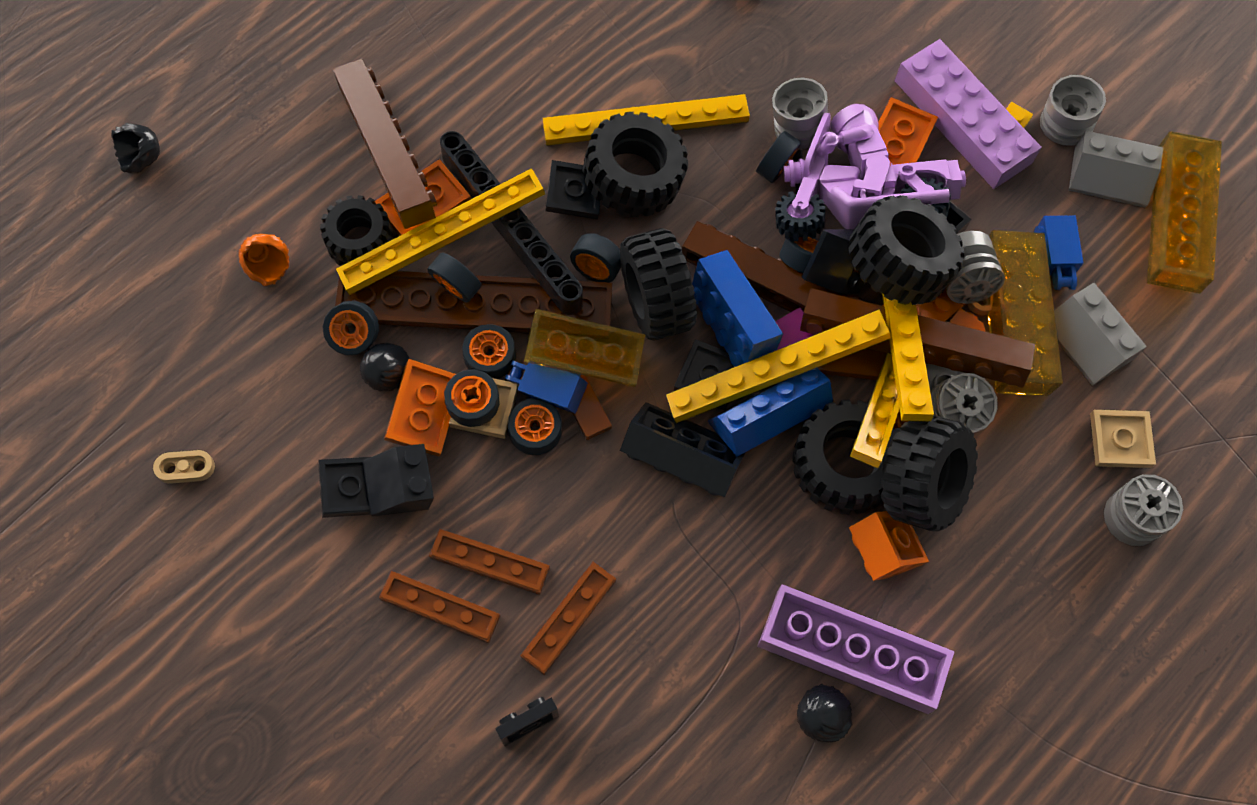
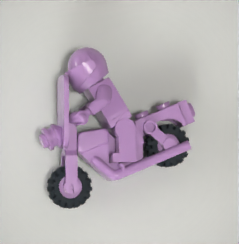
M852 104L840 110L833 117L832 121L831 114L824 113L806 159H799V162L788 160V166L783 167L785 182H790L791 187H795V184L801 183L797 195H794L793 191L789 192L788 197L783 195L781 201L778 200L776 203V228L779 229L781 235L785 233V238L788 240L791 236H793V241L797 242L799 237H803V241H808V236L814 239L816 232L820 234L822 228L825 227V204L844 229H855L874 202L893 195L895 197L904 195L908 199L917 198L921 200V203L925 205L930 204L935 207V211L939 214L943 213L947 217L949 215L950 200L960 199L961 187L966 185L965 172L960 171L958 160L947 161L945 159L896 165L891 163L890 165L889 154L879 133V123L875 112L863 104ZM837 146L840 150L848 153L851 166L828 165V154L832 153Z

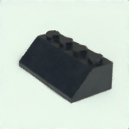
M647 402L631 420L620 448L621 452L626 453L633 460L644 461L653 465L660 472L671 473L685 483L698 485L708 493L716 496L720 495L724 498L745 456V453L736 456L716 432L686 419L676 423L672 413Z

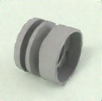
M1069 75L1060 78L1053 84L1040 117V127L1045 136L1061 145H1077L1085 130L1093 132L1106 103L1105 92L1100 84L1092 78L1083 75Z
M790 79L782 83L775 90L772 97L775 135L778 138L783 131H787L802 142L799 147L800 149L810 148L824 113L828 112L827 91L822 84L813 79Z
M981 231L958 233L957 235H960L963 242L962 247H964L963 266L945 289L950 300L956 303L969 304L979 302L995 294L1004 284L1005 276L996 257L991 239L987 234Z
M961 373L936 384L930 390L933 416L962 422L973 433L985 429L994 420L997 412V396L993 387L985 378L972 373ZM965 400H966L967 403H968V405H966L965 408H964V407L962 406V404H963V403L965 402Z
M1140 475L1131 479L1107 500L1104 509L1105 523L1111 534L1119 541L1131 546H1144L1160 538L1178 524L1183 513L1182 498L1176 487L1166 479L1156 475Z

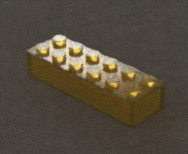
M1169 131L1158 146L1163 147L1161 171L1153 193L1147 284L1200 294L1214 280L1222 141Z
M992 230L988 236L995 249L996 257L1001 265L1005 280L1002 287L988 298V305H991V310L988 313L990 333L1035 344L1031 372L1024 387L995 381L996 393L1049 396L1063 384L1045 233Z

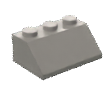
M1085 130L1075 146L1069 191L1146 208L1161 171L1163 147Z
M1095 283L1071 296L1041 321L1092 386L1133 361L1147 347Z

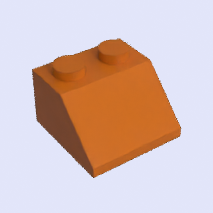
M887 511L875 512L849 527L852 533V541L856 548L859 549L864 560V567L873 581L893 577L929 562L913 526L894 520Z

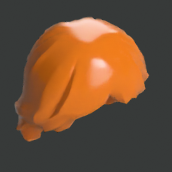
M255 234L247 237L241 244L239 263L252 281H257L263 286L275 285L277 280H280L289 268V249H287L286 244L280 237L269 234Z

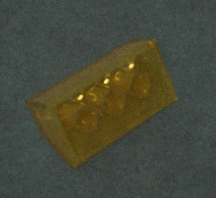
M535 309L524 362L636 387L645 335Z

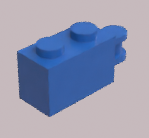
M1076 215L1044 216L1034 229V240L1038 242L1039 246L1037 255L1038 265L1042 267L1043 276H1052L1053 288L1055 290H1060L1061 287L1075 290L1077 286L1076 273L1083 265Z
M541 358L540 362L530 359L528 365L512 361V370L505 377V380L517 383L519 385L517 390L533 399H542L555 407L574 414L577 412L588 382L580 377L581 372L570 367H566L563 371L556 368V363ZM525 371L522 379L520 380L522 372Z

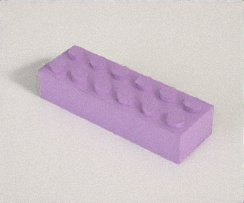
M941 39L900 64L895 82L921 110L938 117L935 126L993 189L1033 163L1042 147Z
M783 584L777 591L757 646L926 714L935 711L938 707L955 652Z

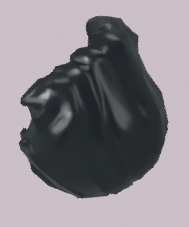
M125 123L122 127H116V130H111V137L113 138L114 149L116 150L115 155L118 157L117 160L121 171L138 174L157 160L160 154V146L156 134L149 127Z
M375 344L368 349L360 363L361 378L369 387L380 392L393 391L399 388L406 363L409 359L407 352L403 347L396 344Z
M816 685L811 690H807L799 702L797 722L800 724L801 730L814 740L822 742L839 741L845 738V735L848 734L853 725L851 703L834 686Z

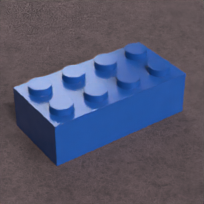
M725 250L698 259L692 282L696 304L701 310L706 324L710 325L715 332L718 343L724 346L729 354L732 365L736 367L777 351L783 333L729 251Z

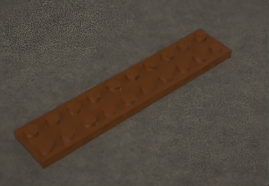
M395 271L351 295L346 291L339 276L335 306L345 301L365 303L374 311L380 325L473 330L480 325L493 324L501 326L508 332L563 333L564 335L610 337L613 283L579 281L583 288V307L577 314L567 315L559 310L534 278L475 275L481 282V288L470 302H463L445 290L429 273ZM568 296V297H566V298L572 299V298H575V297H573V296Z

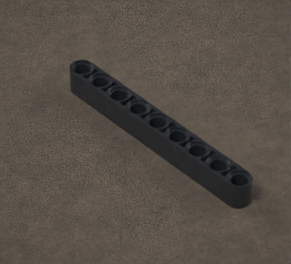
M449 131L441 136L442 159L472 198L500 185V182L460 133ZM518 208L492 221L491 223L559 310L567 315H574L580 312L583 307V288L524 212ZM568 296H573V297H575V298L569 299V298H566V297H568Z

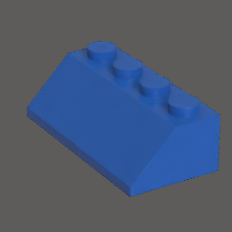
M814 368L781 381L709 419V425L734 454L739 456L810 418L817 409L823 410L825 404L833 402L831 382L818 368Z

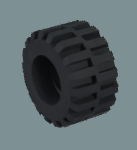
M358 195L357 199H353L352 196H346L347 200L342 201L339 199L335 201L337 205H330L327 208L328 214H323L322 216L323 223L320 224L322 238L330 257L334 258L335 262L340 266L393 240V232L386 211H384L380 203L376 204L375 200L370 197L365 200L364 196ZM355 227L370 228L369 233L360 239L350 240L344 238L346 233Z

